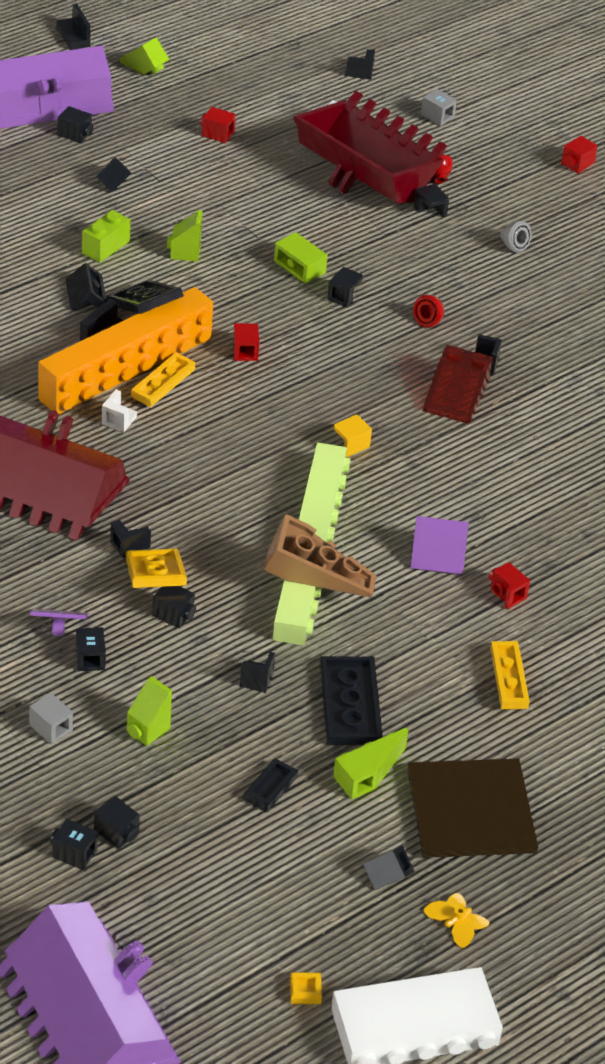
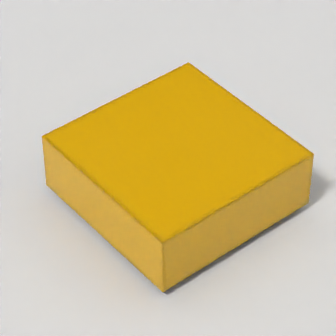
M290 972L291 1004H322L321 973Z

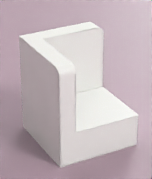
M117 389L102 405V425L124 433L137 417V411L121 405V391Z

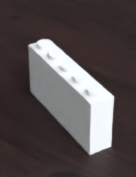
M482 967L333 992L331 1010L348 1064H401L404 1061L426 1060L438 1055L460 1054L467 1050L489 1049L500 1043L503 1026Z

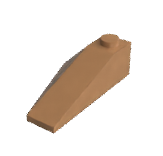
M284 515L268 550L263 570L287 581L371 598L377 577L374 573L353 557H345L335 549L337 545L329 540L326 543L315 534L317 530L311 525L290 515Z

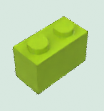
M114 210L105 214L82 231V253L101 263L130 242V219Z
M297 232L275 242L274 261L305 284L326 273L328 255Z

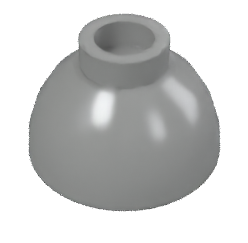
M525 221L512 222L502 229L501 239L511 251L516 253L523 252L530 244L531 228Z

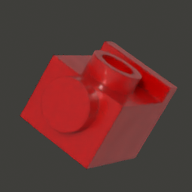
M510 562L501 567H496L490 572L488 579L491 581L490 589L496 596L505 601L504 607L507 610L527 599L530 579Z

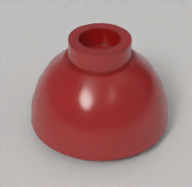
M442 154L440 158L444 162L431 178L436 184L445 183L447 176L452 171L453 159L448 155Z
M422 295L417 298L413 306V315L417 323L422 327L431 328L441 322L444 317V306L439 298L433 295Z

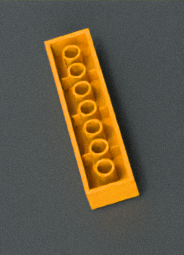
M193 287L183 292L184 296L142 314L134 315L38 361V399L50 410L60 414L165 362L175 352L182 354L211 339L213 301L199 289Z

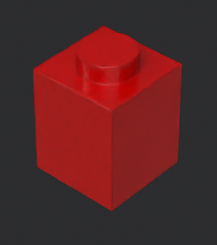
M211 107L206 114L202 115L200 120L202 136L227 143L235 133L236 114Z
M583 136L577 137L564 145L561 164L576 173H580L595 163L598 145Z
M234 323V361H258L260 344L258 324Z

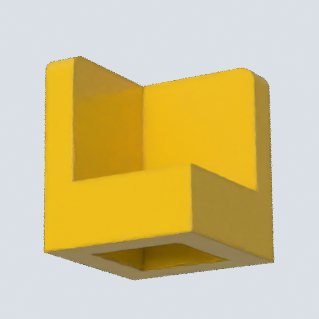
M356 414L334 424V430L344 439V447H347L346 457L370 447L372 428L359 415Z

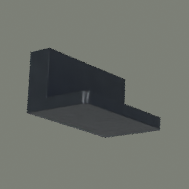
M72 4V18L56 20V28L70 50L90 47L91 25L78 4Z
M86 262L66 278L69 304L73 311L77 310L86 301H89L97 308L107 302L102 274Z
M110 298L80 322V341L124 321L118 318V302Z

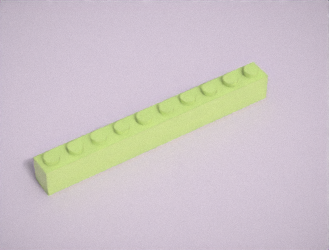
M317 442L299 520L317 530L315 534L327 543L329 540L333 542L335 527L331 526L337 525L339 510L336 507H341L343 492L339 491L345 490L347 475H343V473L349 472L351 458H346L347 447ZM284 580L274 621V641L305 646L307 635L312 636L315 620L311 619V616L317 615L319 601L315 600V598L321 597V587Z

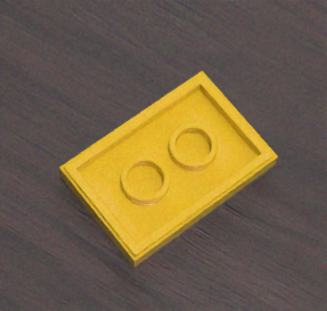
M177 548L126 551V563L133 588L187 585V576Z

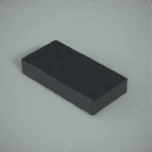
M274 758L245 791L243 800L268 813L298 778L299 770Z

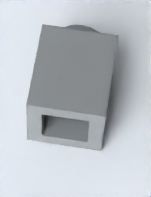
M435 89L423 97L421 115L442 126L455 118L457 100L439 89Z
M49 693L42 699H37L29 706V725L50 744H53L73 731V711L52 693Z

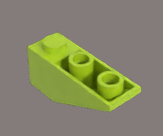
M407 727L391 732L376 741L368 742L353 751L342 753L339 757L335 758L333 777L351 800L377 788L406 749L409 732Z

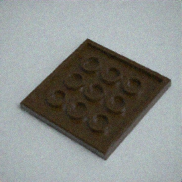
M519 758L408 762L407 771L423 858L537 853L538 843Z

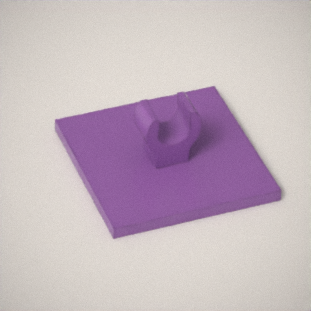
M417 516L411 568L463 574L469 522Z
M33 609L30 611L31 616L54 617L52 635L58 636L64 635L65 618L86 619L89 615L88 612Z

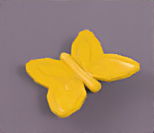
M459 893L451 895L446 902H432L424 908V913L430 919L437 921L447 920L445 922L447 928L454 924L452 935L454 942L460 948H465L472 941L474 930L488 927L490 924L482 916L472 914L471 908H465L466 902Z

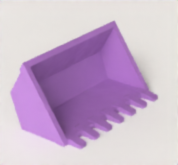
M103 46L0 60V129L57 120V117L68 106L92 115L114 111L111 74Z
M89 902L48 905L18 939L9 945L5 950L8 957L0 964V977L5 978L14 970L18 975L7 987L9 996L16 997L24 990L28 994V997L17 1008L19 1015L26 1017L35 1009L39 1015L28 1027L30 1036L37 1037L45 1030L49 1034V1037L38 1048V1052L41 1057L47 1058L57 1050L60 1057L54 1064H181L180 1059L137 985V982L151 968L152 960L148 955L140 957L145 948L137 940L127 945L119 953L101 919H98Z

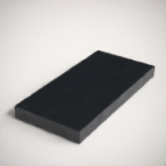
M145 280L108 295L107 300L111 298L118 302V308L142 314L184 295L179 287Z
M320 656L326 745H364L383 738L375 657Z

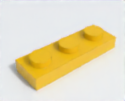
M175 352L131 389V397L151 408L195 370L196 362Z
M491 641L490 651L501 709H528L530 700L518 641Z

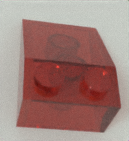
M446 345L438 362L422 411L470 424L490 380L493 357Z

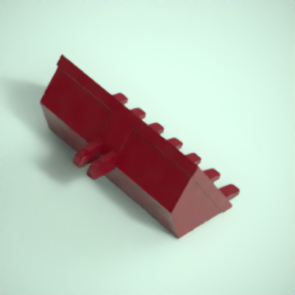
M355 91L348 101L342 100L293 116L294 123L297 125L299 143L337 166L328 182L331 187H336L341 181L338 189L343 194L348 192L355 180L358 179L395 203H414L416 189L427 186L437 169L444 162L440 157L447 148L445 143L439 142L430 152L426 149L433 139L430 134L425 133L415 143L412 139L419 130L418 127L412 124L403 135L400 134L398 131L404 123V119L397 116L387 126L384 122L388 118L390 111L386 108H382L375 118L372 117L370 114L375 108L376 102L369 99L362 109H359L356 106L363 95L358 91Z
M51 410L48 414L43 431L0 416V509L5 497L13 500L9 512L11 517L19 518L25 504L31 506L33 510L29 523L36 526L40 524L44 512L53 514L48 529L54 533L60 531L64 519L72 521L68 537L78 540L84 526L89 528L130 482L129 476H126L123 460L67 440L73 422L72 417L68 415L62 420L58 435L53 434L59 415L54 410Z

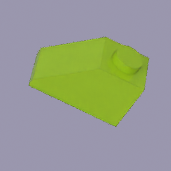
M157 37L119 58L122 64L143 75L150 71L153 74L164 68L162 64L170 60Z
M197 210L174 226L173 234L168 235L167 249H171L170 259L198 262L201 249L203 210Z
M153 676L147 679L127 712V732L132 738L138 739L146 746L168 731L171 726L172 690Z

